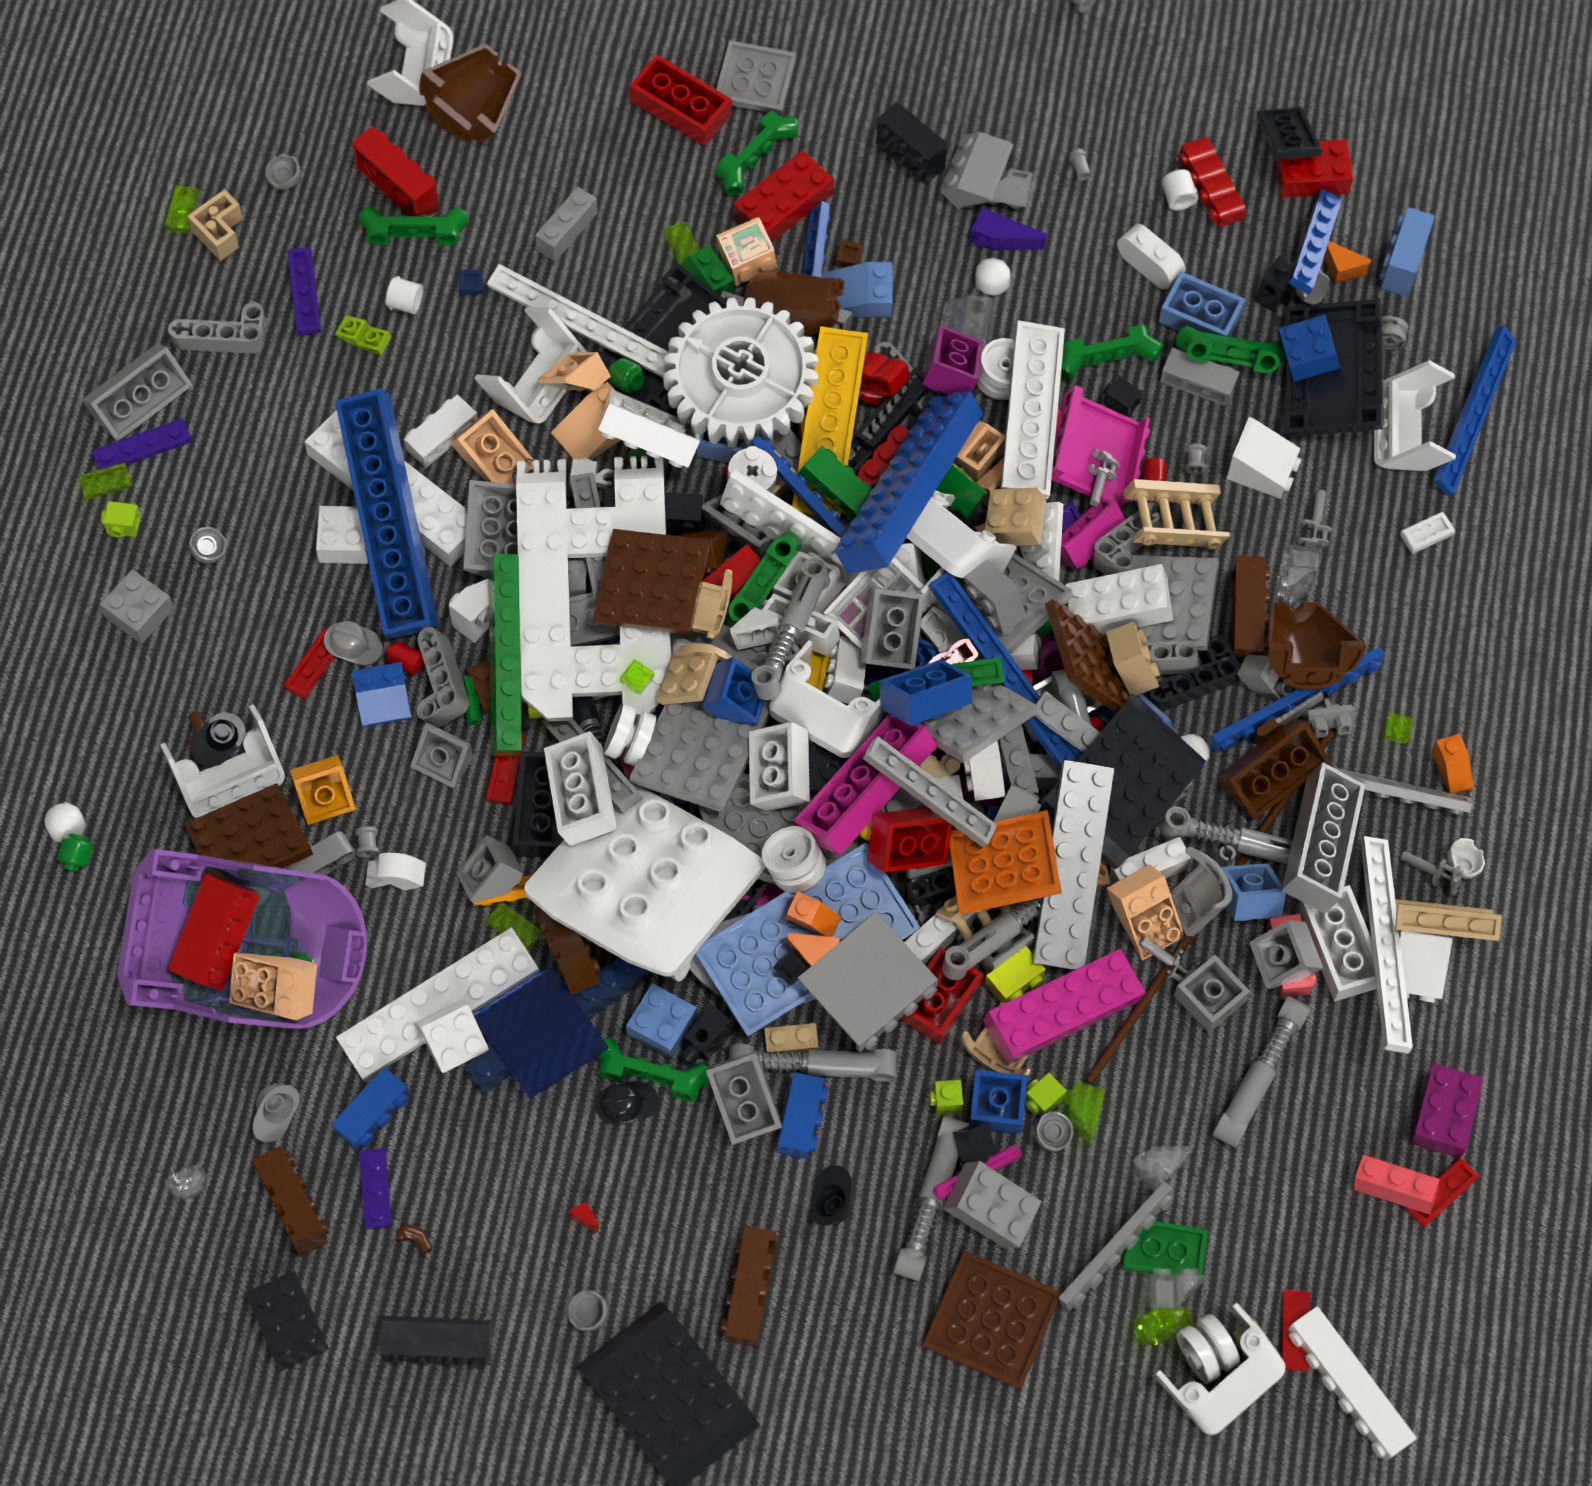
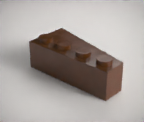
M1237 555L1231 569V579H1233L1231 598H1235L1231 608V618L1235 620L1231 628L1232 651L1235 657H1246L1247 654L1263 655L1264 650H1268L1269 635H1265V627L1269 626V612H1265V603H1269L1270 589H1266V580L1270 579V566L1266 565V557Z
M540 907L533 908L538 924L571 995L600 983L597 972L601 970L595 957L590 959L589 954L592 951L587 940L582 941V935L557 922Z
M279 1146L253 1159L254 1166L299 1258L328 1244L325 1235L329 1234V1230L323 1219L318 1220L315 1214L318 1208L312 1196L306 1197L303 1190L307 1186L301 1174L296 1176L292 1169L296 1164L291 1153H284L282 1147Z
M745 1225L743 1240L738 1241L736 1256H739L738 1266H733L731 1281L735 1282L733 1292L728 1291L726 1307H730L728 1317H723L721 1333H725V1342L757 1347L776 1249L777 1231Z

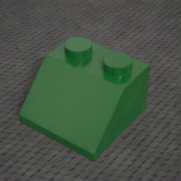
M710 245L689 255L681 266L720 296L722 291L734 294V279Z

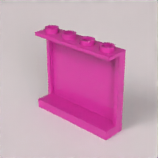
M1075 385L1064 393L1055 433L1051 480L1091 497L1096 476L1088 471V467L1094 464V469L1103 465L1099 459L1092 455L1093 449L1098 448V453L1105 451L1120 463V467L1115 469L1114 472L1117 475L1116 480H1105L1101 498L1116 501L1121 510L1134 501L1124 499L1123 490L1134 479H1139L1141 470L1139 467L1145 455L1144 444L1150 432L1148 428L1150 418L1146 417L1141 422L1133 420L1082 397L1084 389Z

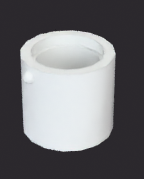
M1176 170L1167 174L1162 179L1161 184L1169 208L1182 210L1197 202V189L1194 186L1189 171Z
M400 276L394 277L388 287L386 306L390 310L397 309L415 314L422 300L423 285L400 279Z

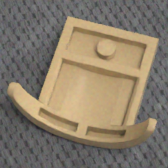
M725 570L722 586L702 582L692 631L707 634L706 638L716 639L722 630L731 597V570Z
M689 643L678 647L671 658L657 700L661 705L703 701L717 659L724 661L732 656L726 651L706 643Z
M986 1026L976 1042L972 1040L967 1031L963 1033L962 1040L968 1053L988 1070L1027 1076L1030 1074V1069H1021L1029 1055L1007 1065Z

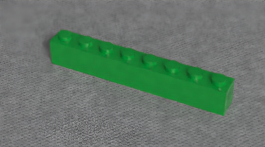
M823 446L816 451L799 471L813 487L851 521L855 519L860 511V507L866 502L873 489L867 482H862L851 467L843 465L832 450L826 449ZM907 537L904 540V542L910 541ZM922 551L925 578L930 580L941 566ZM954 576L959 584L964 580V578Z
M494 553L488 560L491 756H516L522 751L519 554Z

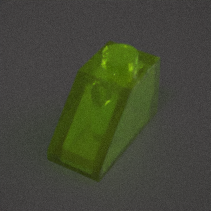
M1075 1082L1073 1090L1068 1089L1064 1104L1069 1105L1067 1114L1087 1145L1092 1146L1105 1089Z
M1188 1306L1155 1308L1133 1320L1136 1334L1142 1346L1160 1344L1177 1338V1332L1187 1326L1196 1328Z

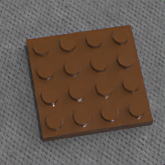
M613 529L594 611V623L691 635L710 549V541L708 539Z
M1051 599L1045 603L1068 680L1110 710L1116 712L1129 695L1126 693L1125 684L1114 665L1107 635L1101 634L1094 625L1086 624L1080 615L1072 613L1066 605H1061L1054 599Z
M278 783L184 823L198 854L203 856L284 868L313 855L312 849ZM209 866L205 867L208 874L228 880L219 869ZM239 868V869H238V870H241V871H246V872H252V873L261 874L260 872L255 871V870L244 869V868Z
M964 1250L922 1348L1021 1391L1062 1292Z

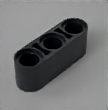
M953 866L911 879L906 891L908 904L912 907L917 904L919 907H923L955 897L957 894ZM945 882L948 887L941 889L936 886V883ZM920 889L924 894L916 896L912 893V890Z

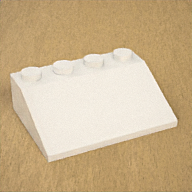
M609 390L598 424V430L602 431L601 435L612 440L615 437L621 439L626 446L637 449V447L647 450L646 453L654 458L659 459L662 456L669 459L668 462L678 468H682V466L689 467L700 442L699 433H692L691 422L682 423L678 417L615 390Z

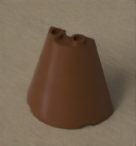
M484 44L424 70L420 76L419 90L420 95H424L427 102L424 105L426 110L443 130L457 139L466 142L476 140L478 143L486 141L497 131L522 73L510 63H501L498 53L487 44Z
M770 270L762 271L754 275L749 281L744 295V303L747 298H754L756 308L759 309L767 301L773 303L774 315L782 310L788 311L790 313V324L800 322L804 326V336L810 337L820 332V326L830 327L838 323L841 305L837 297L842 296L845 281L841 278Z
M1302 602L1296 609L1290 608L1288 603H1271L1268 657L1274 672L1285 683L1301 689L1325 688L1338 683L1343 675L1348 671L1352 672L1358 666L1364 655L1366 644L1319 602Z

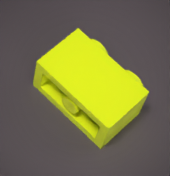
M1027 946L986 975L985 985L1000 1003L1002 1001L1007 1003L1022 996L1029 988L1033 990L1044 981L1046 969L1042 964L1032 963L1033 953Z

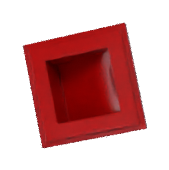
M584 1202L569 1210L570 1219L593 1233L599 1232L598 1222L588 1203Z

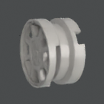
M1384 316L1383 349L1398 350L1403 348L1406 343L1408 324L1398 317Z

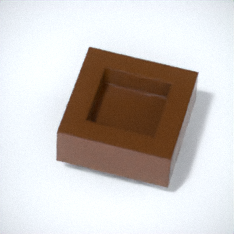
M841 240L836 257V265L849 267L860 264L864 245Z

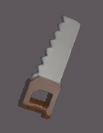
M1320 691L1311 699L1296 706L1287 714L1279 718H1272L1257 729L1256 744L1259 745L1289 721L1297 719L1323 700L1322 692Z

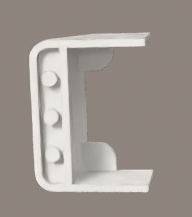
M397 0L381 7L380 12L396 22V39L406 47L402 75L392 70L368 80L367 85L393 103L424 106L427 102L424 95H420V76L424 70L450 59L453 34L446 24L413 0Z
M526 307L524 311L538 326L531 339L533 348L538 352L537 357L515 387L509 382H505L500 376L476 375L474 379L498 405L531 423H542L547 419L567 390L541 384L537 379L569 353L586 352V350L551 308Z
M1429 360L1383 380L1384 425L1383 429L1374 430V461L1377 465L1385 469L1427 471L1456 459L1455 454L1431 441L1422 444L1421 409L1430 406L1434 402L1436 386L1454 379L1455 374Z
M935 491L907 535V538L954 576L964 578L965 575L986 560L1003 573L1017 547L1012 544L998 543L995 540L996 537L988 531L983 530L982 533L974 532L947 510L955 496Z
M808 640L787 665L779 682L781 687L780 693L770 701L769 714L782 724L793 722L808 729V739L839 757L849 758L889 713L881 709L880 698L875 703L868 698L858 697L846 706L808 684L807 681L811 676L810 660L813 642Z
M254 704L249 706L257 728L245 734L242 743L246 752L224 761L221 765L199 772L197 765L192 760L184 759L175 763L166 744H160L183 798L195 818L275 783H278L279 786L283 783L285 778L284 771L264 722Z
M1238 1303L1233 1305L1232 1313L1247 1328L1241 1337L1240 1344L1242 1350L1249 1358L1212 1391L1208 1392L1197 1382H1189L1177 1390L1161 1370L1156 1373L1158 1382L1194 1423L1208 1435L1220 1433L1278 1382L1285 1373V1363L1263 1331Z

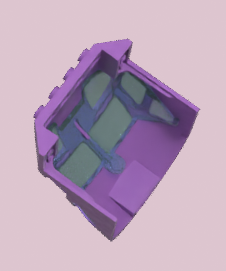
M151 849L133 872L117 977L128 1005L175 1009L230 1023L295 1029L308 1028L332 1017L345 1005L353 994L361 978L366 959V927L361 910L352 894L342 884L325 875L197 854ZM204 873L251 887L260 894L238 953L256 955L281 953L282 957H292V953L307 952L308 956H314L317 971L312 1014L298 1020H293L229 1003L232 969L223 991L198 984L167 969Z

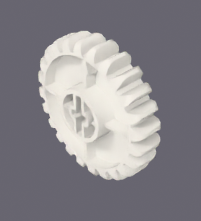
M728 298L727 308L722 309L718 303L712 302L709 304L710 314L705 315L699 310L692 313L693 325L685 322L680 324L678 327L679 337L670 339L668 343L670 354L665 355L663 360L666 372L663 376L664 388L669 391V405L672 408L678 409L677 413L680 422H691L692 433H699L701 435L708 430L709 442L713 444L719 442L721 437H726L728 448H735L739 439H744L745 445L748 448L752 446L751 441L758 435L763 440L767 438L770 442H773L774 430H777L782 435H787L790 432V420L794 423H800L804 419V408H808V403H813L814 393L811 390V386L816 385L817 387L819 385V376L814 371V367L819 365L817 355L813 354V340L810 337L804 336V326L800 322L790 324V313L786 310H782L774 315L773 303L768 301L760 309L756 308L754 298H747L744 306H738L735 298Z

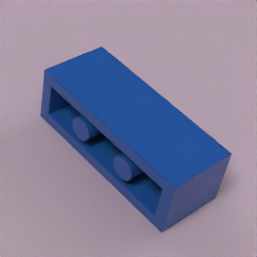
M384 1067L331 1124L334 1133L356 1151L361 1147H366L372 1141L373 1133L379 1127L383 1128L388 1124L391 1114L396 1108L401 1109L407 1103L408 1095L410 1094L408 1086Z
M794 1072L778 1143L779 1154L809 1159L810 1151L815 1152L818 1137L814 1136L815 1127H821L823 1112H820L819 1108L821 1102L826 1103L828 1088L824 1087L825 1078Z

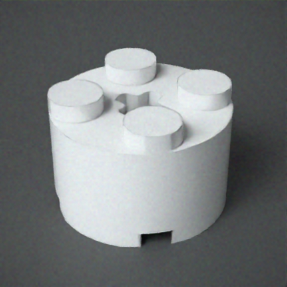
M750 446L740 450L731 458L728 465L727 482L729 476L736 470L770 493H773L776 483L777 466L770 454L756 446Z

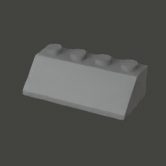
M155 344L84 397L82 402L93 418L117 442L192 386V383L167 346Z

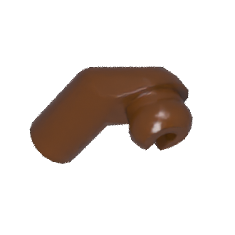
M195 711L189 714L188 719L196 735L205 723L200 713ZM195 735L188 737L190 746Z
M406 1223L397 1229V1239L401 1242L408 1239L415 1241L421 1255L433 1250L422 1228Z

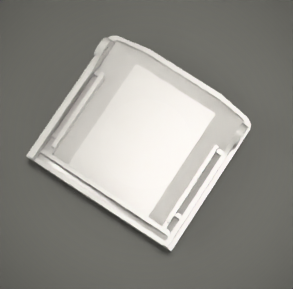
M633 785L640 792L643 799L624 813L612 802L617 830L570 846L563 840L525 883L524 889L526 896L557 922L630 964L662 976H671V978L680 982L687 975L690 969V961L697 950L760 877L766 866L761 857L733 837L658 795Z

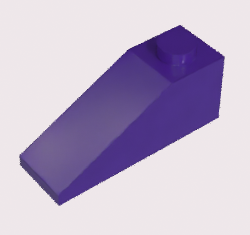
M982 208L971 229L970 242H973L980 248H987L989 250H1044L1047 234Z

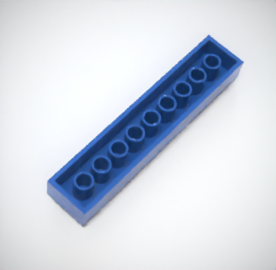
M379 388L337 400L335 404L384 636L395 640L420 633L426 627L439 628L390 394Z
M971 391L954 392L951 395L942 397L935 396L928 401V405L919 415L914 427L909 431L905 441L899 446L898 452L889 462V466L880 476V480L875 488L871 490L868 499L860 507L859 513L850 523V527L844 536L841 537L839 544L834 550L848 574L889 566L983 415Z

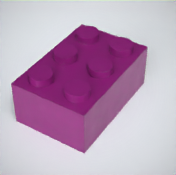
M939 324L928 348L922 385L927 386L933 391H940L948 395L954 392L971 391L972 393L979 377L984 342Z
M1433 1063L1427 1074L1410 1144L1461 1158L1467 1149L1484 1078Z

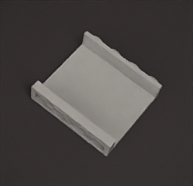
M875 912L799 976L798 984L805 992L808 990L851 1037L856 1043V1049L861 1052L865 1048L867 1050L871 1049L879 1041L878 1037L883 1032H891L898 1025L897 1020L903 1015L906 1017L911 1015L918 1008L916 1004L923 998L925 1000L931 998L937 992L938 979L879 914Z

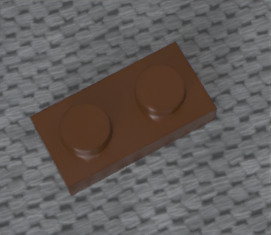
M490 660L466 669L468 676L473 680L476 695L480 699L479 702L485 714L490 713Z

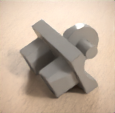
M1325 698L1322 700V706L1314 707V709L1307 711V723L1316 738L1328 735V728H1336L1340 735L1349 734L1351 732L1353 707L1352 705H1331L1329 698Z

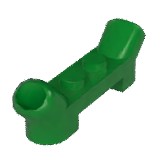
M774 111L768 112L759 121V134L737 157L730 152L723 157L716 166L714 174L723 181L725 193L737 196L744 191L743 175L757 165L759 158L764 153L768 154L777 140L796 139L798 136L797 118L794 116L781 117Z
M369 206L360 212L358 222L366 229L367 242L374 245H390L391 237H436L437 245H455L460 240V231L468 225L469 219L465 211L460 207L452 208L443 217H430L428 215L420 217H407L405 215L389 217L383 216L373 206Z
M1146 325L1127 328L1126 337L1084 346L1082 338L1066 341L1063 343L1060 378L1073 380L1081 366L1090 364L1100 365L1104 361L1122 360L1132 355H1138L1150 362H1155L1162 353L1163 343L1151 336L1149 327Z
M1191 326L1181 328L1176 336L1177 347L1186 351L1192 360L1208 363L1209 359L1249 366L1255 372L1271 373L1279 367L1285 357V349L1278 341L1261 343L1200 332Z
M784 532L772 542L746 584L731 602L724 621L725 626L732 628L754 607L760 609L794 557L800 552L802 548L800 538L791 532Z
M614 1038L603 1039L595 1048V1052L601 1061L597 1074L613 1082L623 1083L626 1074L672 1087V1098L687 1102H696L699 1090L710 1084L706 1072L707 1066L702 1062L681 1072L674 1070V1067L669 1064L659 1063V1065L649 1063V1060L643 1057L635 1056L630 1058L624 1056Z

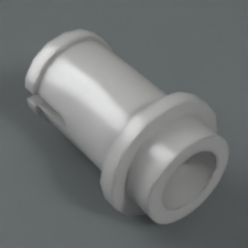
M1083 149L1073 150L1069 158L1070 162L1074 165L1078 180L1088 179L1092 175L1086 160L1087 153Z
M1226 845V849L1223 846L1216 856L1215 861L1220 867L1234 866L1235 849L1230 845Z

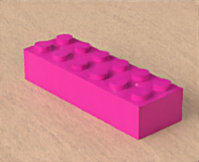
M889 713L794 819L796 825L810 831L820 847L840 856L870 823L873 813H878L901 788L863 759L872 740L877 736L917 766H920L938 746L926 726L922 724L910 726Z
M1118 949L988 1011L983 1019V1023L1005 1063L1010 1065L1027 1055L1037 1052L1138 1003L1146 992L1121 949Z

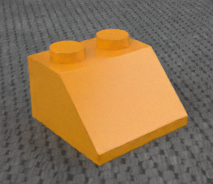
M338 755L290 770L307 825L356 810Z

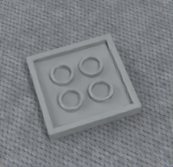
M729 40L716 90L731 98L732 106L763 112L774 111L782 115L797 53Z

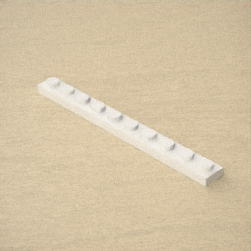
M499 264L487 282L488 287L526 307L551 308L568 329L663 378L666 373L663 360L665 355L670 354V352Z
M1364 836L1361 841L1384 1050L1409 1053L1413 1046L1399 930L1395 929L1397 912L1388 840Z

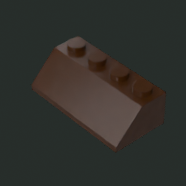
M1292 719L1220 773L1217 778L1228 796L1252 820H1255L1303 784L1307 777L1322 762L1328 765L1330 760L1307 721Z

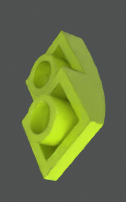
M345 315L335 333L336 337L380 356L392 337L389 331L371 327L367 324L366 320Z

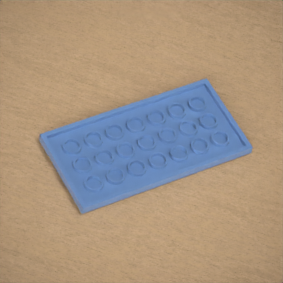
M866 842L826 866L820 881L810 889L801 892L822 902L842 917L833 937L840 938L839 943L875 912L879 914L902 941L920 929L919 924L887 874L867 862L869 846ZM784 892L706 940L695 953V956L746 1037H749L813 997L808 990L805 992L799 986L798 981L793 986H789L773 968L792 950L786 943L788 933L820 936L784 919L796 893Z

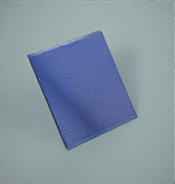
M551 965L473 1014L481 1029L530 1099L609 1049Z

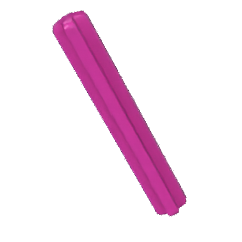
M1012 1145L989 1157L988 1161L984 1164L997 1171L1021 1158L1022 1153L1017 1145ZM959 1174L933 1188V1193L938 1200L945 1199L950 1195Z

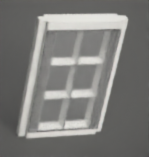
M894 557L886 568L860 572L826 608L823 614L837 620L839 630L862 650L870 588L920 594L924 585Z

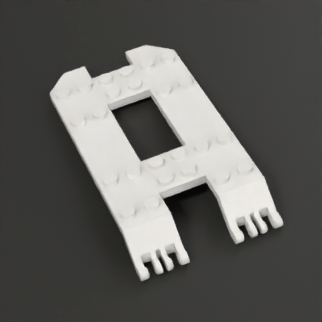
M631 456L630 458L632 469H622L623 458L614 457L615 507L575 509L566 508V459H558V472H549L550 461L544 460V473H540L539 460H534L533 462L534 473H525L526 462L517 461L516 498L519 554L522 699L528 705L534 707L547 721L573 720L572 697L622 695V703L635 707V718L644 711L652 714L660 704L657 697L671 661L670 632L620 626V645L571 647L568 558L607 557L613 529L666 535L662 456L659 459L655 458L656 468H646L648 467L647 457L641 456V469H637L636 456Z

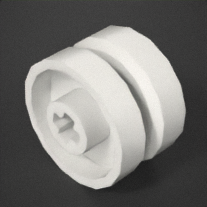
M1001 338L993 340L985 346L982 352L977 385L985 395L996 400H1009L1015 342L1013 339Z
M622 703L608 732L603 754L616 759L624 750V763L635 767L638 759L643 758L650 743L656 715L644 711L638 715L635 721V707Z
M790 826L778 830L769 837L762 849V860L776 885L785 892L797 893V891L802 892L810 889L820 881L826 870V859L811 832L803 827Z
M1207 1314L1197 1320L1196 1328L1187 1326L1177 1332L1176 1337L1181 1352L1193 1372L1203 1383L1209 1384L1219 1378L1220 1369L1229 1372L1240 1365V1357L1231 1337L1220 1321L1212 1314Z

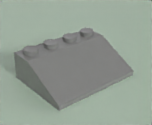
M470 480L463 570L489 578L488 560L494 553L518 554L516 485Z

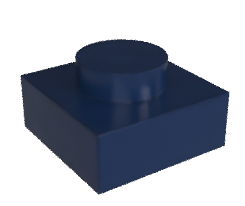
M483 269L459 270V295H483Z

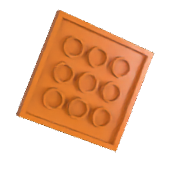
M1048 810L995 821L994 823L997 824L989 844L985 847H981L960 830L951 831L950 851L960 915L1062 893Z

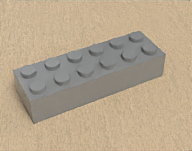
M1323 762L1307 777L1281 891L1323 913L1328 912L1342 898L1365 784Z

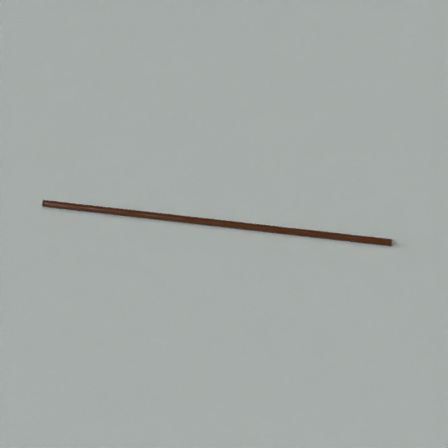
M1331 730L1328 731V735L1322 737L1319 741L1323 750L1334 736ZM1297 788L1276 803L1258 829L1259 832H1268ZM1242 853L1234 866L1245 865L1251 855ZM1185 935L1172 953V956H1174L1178 949H1182L1184 953L1196 935ZM1167 964L1163 966L1145 995L1138 1002L1086 1077L1085 1081L1088 1084L1093 1085L1165 981L1167 970L1171 968Z

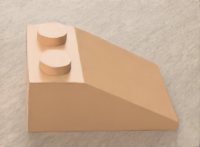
M608 382L599 390L587 395L551 432V435L572 459L580 460L587 458L593 460L621 440L616 437L614 440L601 435L602 431L598 430V424L610 389L614 390Z
M493 409L485 412L450 442L464 461L486 482L516 485L517 461L526 462L525 473L533 471V458Z

